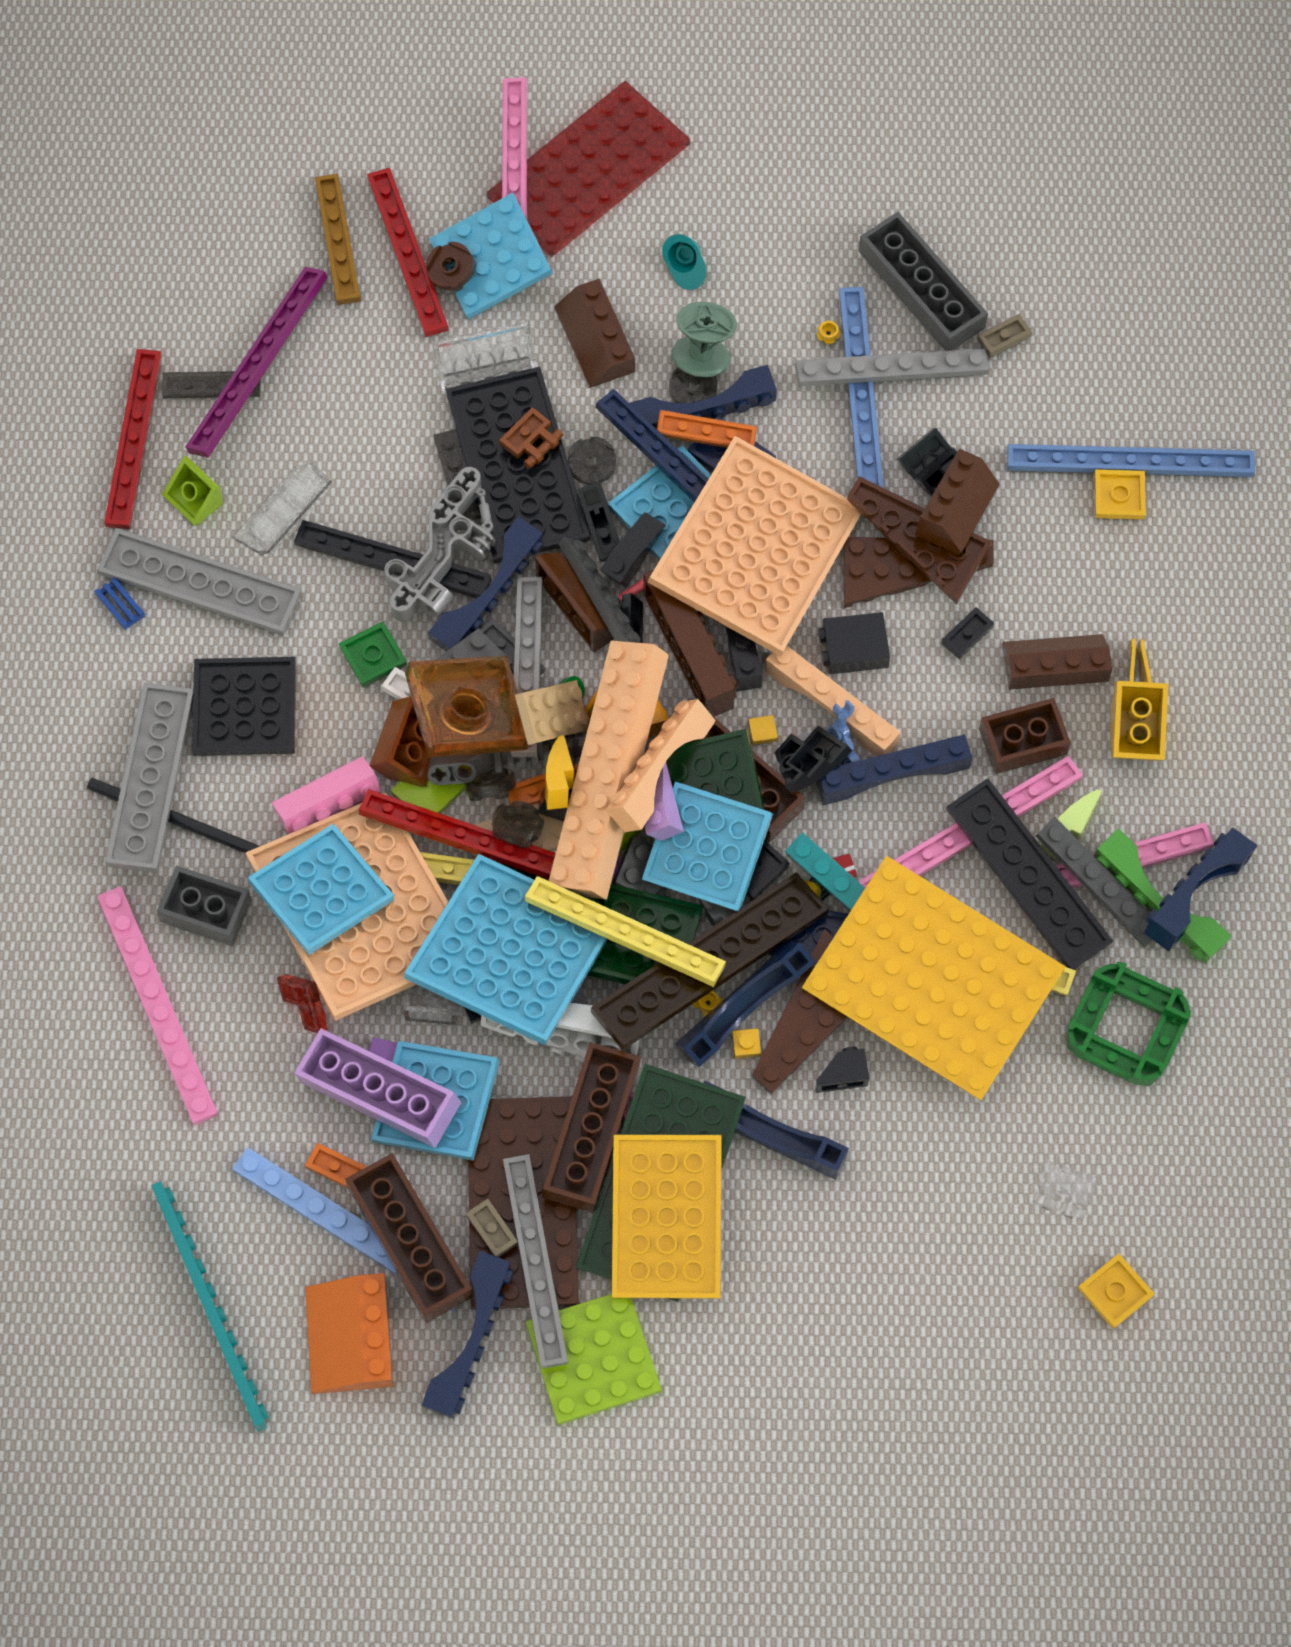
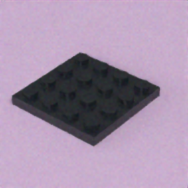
M295 657L194 659L193 756L295 754Z

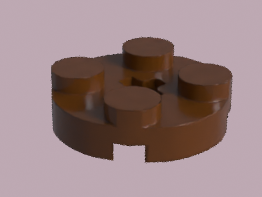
M448 242V245L442 247L440 245L437 246L429 254L426 261V269L428 270L430 280L435 286L443 290H461L471 279L476 266L470 251L466 246L458 242ZM454 261L455 267L448 271L446 264H452Z

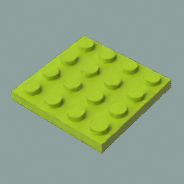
M612 1294L558 1310L568 1364L541 1369L532 1319L525 1321L558 1425L662 1392L632 1298H612Z

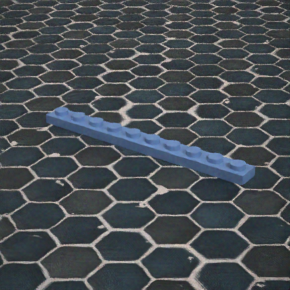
M864 287L839 288L845 357L870 356ZM873 382L848 383L857 479L860 476L884 488Z
M1008 444L1007 470L1095 473V469L1145 471V474L1254 477L1255 453L1250 450Z

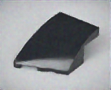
M932 428L900 455L897 461L916 483L932 497L957 451L954 447H950L937 428Z
M817 726L805 741L791 733L774 753L777 761L780 763L779 769L786 782L785 788L792 794L823 778L837 767L853 750L847 744L820 726Z

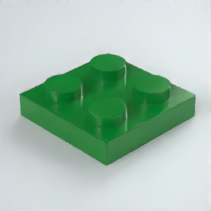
M383 621L339 643L340 650L362 688L389 675L395 667L401 669L407 666L406 659Z

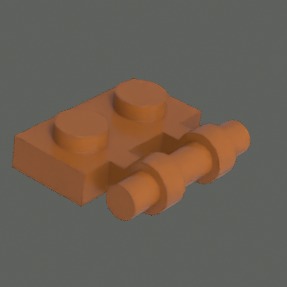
M532 407L499 440V443L517 459L525 452L529 457L523 463L527 468L531 469L535 464H539L544 459V455L550 449H554L559 444L558 441L564 435L559 429H556L552 434L547 430L551 427V421ZM540 438L544 442L536 449L532 445Z

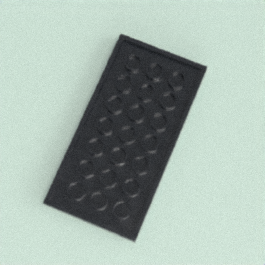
M540 366L445 389L466 467H473L479 471L481 488L486 492L485 502L489 504L494 526L492 536L497 541L495 546H490L494 564L502 562L504 534L518 516L543 533L542 543L544 544L538 553L561 548L558 543L564 537L574 540L578 539L582 542L590 541V534L562 439L558 441L559 444L554 449H550L544 455V459L539 464H535L531 469L527 468L523 463L529 457L525 452L517 459L499 443V440L532 407L551 421V427L547 430L552 434L558 429ZM539 438L532 446L537 449L544 441ZM477 497L476 502L479 509V505L481 504L480 499Z

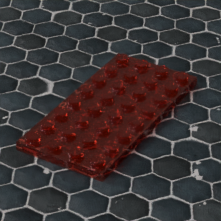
M626 80L527 159V220L540 247L551 257L690 145V138ZM502 180L487 191V198L493 203L502 199Z

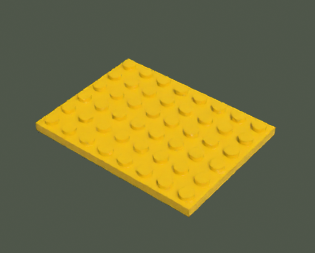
M886 856L807 978L802 989L982 1101L1066 966Z

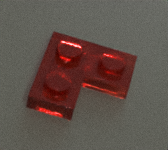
M289 974L277 977L283 1002L298 1005L304 1029L318 1033L320 1028L328 1030L326 1014L322 1008L319 997L320 993L315 981Z

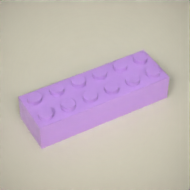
M320 1028L294 1072L302 1084L433 1148H436L461 1105V1101L453 1091Z

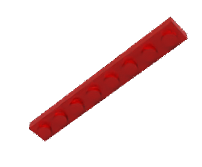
M390 167L368 173L367 178L425 337L449 331L447 321L433 283L428 276L426 264Z
M137 349L104 521L105 527L129 530L131 528L161 365V351Z
M368 789L359 808V815L476 855L480 854L493 861L546 879L550 878L555 852Z

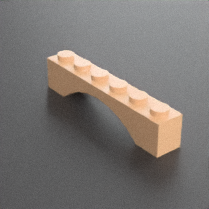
M786 646L781 656L772 652L766 659L765 672L784 687L793 689L812 699L836 718L837 716L833 713L834 705L838 704L843 708L845 701L849 700L854 706V712L847 718L846 724L860 744L874 756L891 753L899 744L901 733L899 730L790 647Z
M699 699L683 700L675 706V712L670 719L664 722L659 735L650 742V748L645 755L639 758L634 771L625 778V784L620 791L612 797V802L606 811L624 832L642 830L654 812L656 784L660 772L671 754L687 742L704 739L716 720Z

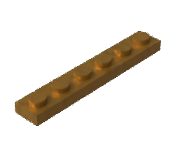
M337 173L315 177L337 305L361 302L339 175Z

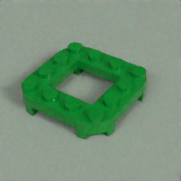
M1117 962V964L1105 965L1094 972L1070 1021L1066 1035L1067 1047L1081 1060L1136 1085L1150 1086L1164 1074L1189 1021L1191 1011L1188 1001L1183 995L1184 992L1179 988L1175 987L1173 990L1126 968V963ZM1114 993L1162 1015L1142 1057L1095 1035L1096 1029Z

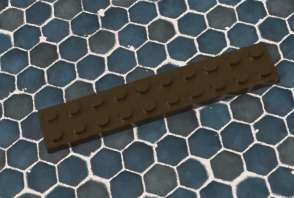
M796 872L688 943L697 949L726 961L725 967L714 987L659 962L592 1006L590 1012L620 1048L624 1050L827 915L829 908Z

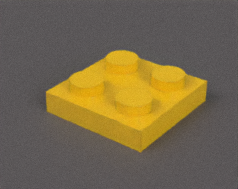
M1095 469V518L1144 520L1146 516L1145 471Z
M1119 1253L1077 1288L1113 1330L1155 1295Z

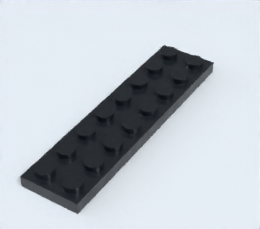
M988 778L946 807L948 813L1067 968L1075 970L1112 944L1113 940Z

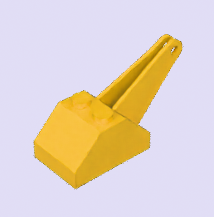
M1131 639L1128 681L1115 682L1110 724L1111 757L1113 759L1164 761L1169 684L1152 683L1144 639L1139 640L1138 647L1141 682H1133L1136 640Z

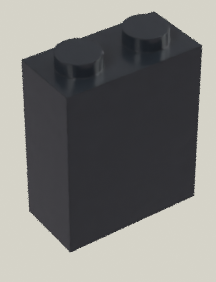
M883 612L823 619L822 628H818L819 642L824 643L825 651H822L823 666H828L829 674L889 668L890 653Z

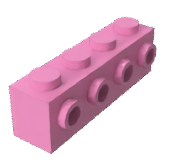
M362 756L273 801L272 804L278 820L286 832L290 834L363 801L368 789L376 792H381L375 773Z

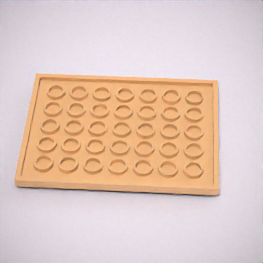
M734 436L651 574L648 583L781 656L861 513L843 495Z
M362 803L246 852V858L255 873L334 823L393 893V902L310 955L304 951L283 925L334 1021L417 985L404 979V973L448 904V900L409 832L359 815V808Z

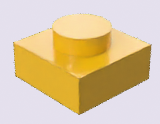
M758 1028L732 1032L735 1059L761 1057Z

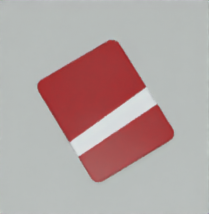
M850 854L832 858L850 875L857 877Z

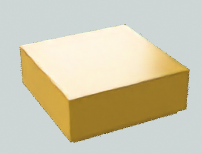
M774 715L748 719L753 745L778 741Z

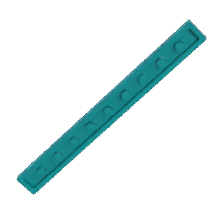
M159 1181L151 1185L255 1429L257 1432H260L267 1428L264 1420L268 1419L269 1416L263 1403L257 1405L254 1395L259 1393L253 1379L247 1380L243 1371L248 1368L242 1354L236 1356L233 1349L238 1344L232 1330L226 1332L223 1326V1322L227 1321L221 1306L215 1307L212 1298L217 1296L211 1282L205 1284L202 1274L207 1272L201 1258L195 1260L192 1250L196 1249L192 1237L190 1234L185 1236L181 1227L186 1224L180 1210L174 1212L171 1203L176 1202L170 1187L164 1188L162 1182Z

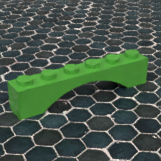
M1118 828L1097 848L1093 856L1125 888L1133 893V897L1142 906H1146L1151 912L1154 909L1159 911L1161 908L1159 905L1164 898L1153 888L1143 872L1137 845ZM1190 913L1191 922L1178 942L1183 941L1190 948L1189 951L1194 958L1207 963L1229 941L1231 935L1213 918L1201 917Z

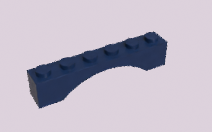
M768 365L744 371L740 378L727 390L703 401L673 403L648 397L630 402L629 404L657 429L660 410L715 419L717 415L723 418L727 414L743 413L749 410V408L770 405L776 401L777 388Z
M518 516L504 534L502 562L490 586L471 603L459 609L443 613L428 632L429 640L447 652L469 636L472 631L480 629L484 622L482 618L487 612L491 614L499 603L498 597L502 592L506 594L511 589L514 583L512 579L517 573L521 575L529 564L527 562L532 554L537 555L543 547V533Z
M964 734L837 766L818 780L816 784L823 805L847 800L865 790L897 779L928 774L947 775L970 769L972 754Z
M1232 827L1226 835L1224 833L1219 835L1213 844L1215 848L1213 850L1208 848L1200 858L1202 862L1199 865L1194 863L1186 874L1188 878L1186 880L1181 878L1173 889L1175 893L1173 895L1168 893L1159 905L1161 907L1160 910L1154 909L1147 917L1146 922L1148 926L1144 934L1167 951H1170L1181 939L1191 922L1190 900L1193 892L1212 879L1237 875L1250 860L1257 848V844Z
M788 941L677 1041L675 1045L692 1064L700 1067L720 1049L729 1035L748 1015L776 992L797 980L816 961L800 942Z
M704 1080V1082H703V1083H705V1084L718 1087V1086H716V1085H714V1084H711V1083H709V1082H707V1081H705V1080ZM744 1104L735 1133L835 1180L847 1159L849 1151L848 1147L827 1137L790 1127L762 1114L747 1104Z
M479 1251L470 1275L476 1300L475 1322L471 1336L456 1361L444 1372L431 1379L421 1404L423 1408L450 1418H454L455 1413H461L465 1403V1399L462 1398L465 1387L469 1389L475 1376V1373L471 1372L475 1361L480 1362L485 1347L481 1346L484 1335L489 1337L494 1325V1321L490 1320L494 1310L499 1311L504 1298L503 1295H500L503 1284L509 1285L514 1270L509 1269L511 1266L509 1261Z

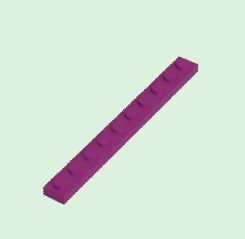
M304 267L185 446L188 453L206 458L210 457L328 278L325 271Z

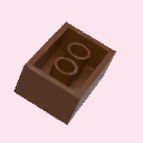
M1054 698L982 717L979 731L995 774L1067 755L1071 744Z

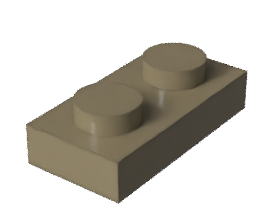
M1020 314L979 334L977 340L986 349L987 355L991 358L1030 338L1032 331Z
M486 1199L466 1213V1217L493 1256L500 1257L518 1245L517 1239L489 1199Z

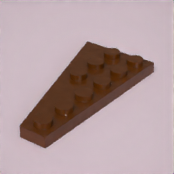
M859 476L849 492L847 500L957 605L990 549L992 541L973 533L961 555H958L920 538L915 533L920 516L925 508Z
M848 537L844 544V608L851 607L854 603L861 601L869 602L879 596L886 594L894 595L925 586L927 583L932 582L887 538ZM990 540L992 541L991 547L977 571L993 567V540Z
M825 929L811 955L816 962L802 974L752 1074V1077L770 1094L848 1018L802 989L807 978L834 938Z

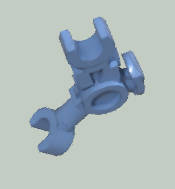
M846 700L843 708L838 704L834 705L833 713L837 716V720L827 729V732L847 744L853 750L855 747L850 739L851 733L846 722L847 718L853 714L854 706L849 700ZM853 750L842 761V765L860 761V758Z

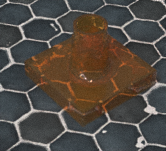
M507 656L410 661L408 663L405 676L428 757L523 751L528 749L529 745L515 698L518 692Z

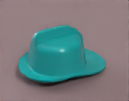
M675 234L667 238L662 246V255L673 279L683 289L693 290L699 288L704 283L707 272L699 244L683 234Z

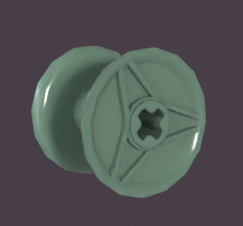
M695 302L681 308L677 314V325L687 337L677 341L671 350V358L674 364L683 372L698 377L717 376L726 371L731 362V355L726 346L721 342L731 338L737 329V321L734 315L725 307L712 302Z

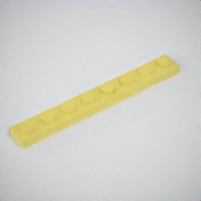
M538 876L525 895V902L712 987L716 984L725 967L726 961Z

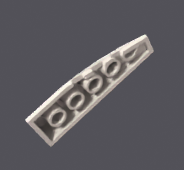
M570 1003L546 1044L551 1046V1051L561 1054L562 1051L575 1055V1060L584 1062L590 1042L637 1055L640 1039L622 1050L590 1012L593 1005ZM481 1015V1026L514 1037L516 1034L520 1035L527 1043L537 1045V1041Z

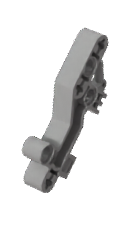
M463 468L429 511V549L413 568L399 559H393L386 563L384 570L386 583L395 591L390 598L391 614L395 620L400 622L408 621L419 608L433 617H439L453 599L452 593L439 583L452 567L453 553L462 550L482 561L486 557L485 553H489L491 550L490 546L496 545L497 541L492 536L494 526L489 504L485 502L486 492L481 488V476L476 468ZM477 497L481 502L479 505L482 520L481 526L463 516ZM452 499H460L457 503L450 502ZM458 530H465V531H466V532L463 533V534H457V533H456V531H458ZM395 572L402 573L398 577L391 576Z

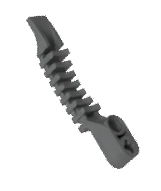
M570 734L568 737H565L573 768L576 758H581L586 738L584 735L575 737V734ZM557 738L539 742L538 757H512L511 740H507L506 743L494 741V744L489 747L488 743H481V748L478 750L437 753L431 756L429 760L427 776L435 785L461 784L471 782L491 769H496V773L502 772L503 764H508L509 770L515 769V763L520 762V767H527V761H532V766H539V761L544 760V766H547L548 756ZM461 765H468V766H470V768H469V769H463V768H461L460 766H461Z

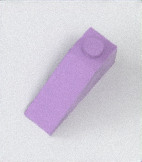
M666 762L656 784L654 812L644 825L646 834L660 841L684 832Z

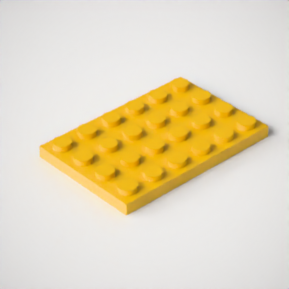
M614 1135L612 1298L721 1299V1135Z

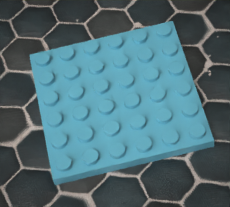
M478 854L405 971L404 979L546 1045L608 939L525 902V895L535 880Z

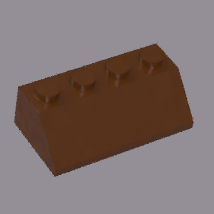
M600 279L576 286L555 305L556 313L590 388L635 372L634 354Z
M959 448L920 516L915 533L916 536L961 555L1000 485L982 458Z
M561 552L537 555L535 557L536 577H542L545 591L593 653L610 643V641H613V636L568 559H565Z
M1103 634L1003 642L1009 690L1109 682L1112 673L1110 649Z

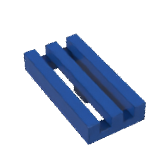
M112 578L109 584L105 583L102 585V589L94 591L98 599L124 630L145 616L143 610L116 578ZM113 588H116V590L121 594V596L136 612L135 616L120 600V598L115 594V592L112 590ZM106 593L110 595L129 618L127 622L104 596Z

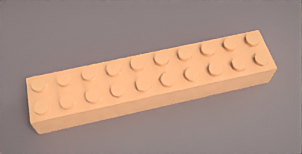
M610 641L549 882L582 897L607 900L624 831L606 810L612 802V797L625 784V778L634 771L637 761L644 755L669 656L655 644Z

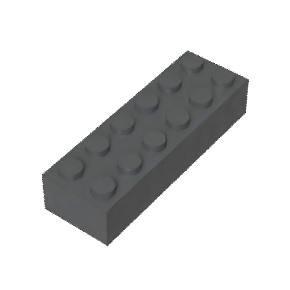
M896 212L860 236L858 249L860 254L945 351L955 349L985 329L988 313L899 212Z

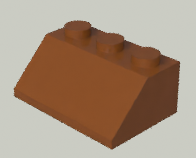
M412 696L392 701L369 766L387 779L425 787L428 781L429 760L431 756L438 752L439 743L442 741L448 721Z

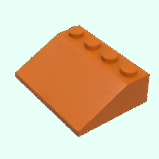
M385 1273L357 1275L305 1287L311 1393L320 1394L393 1387Z

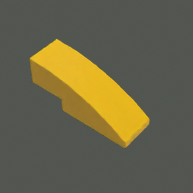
M564 735L558 736L548 756L545 783L547 810L568 808V791L573 789L574 768Z

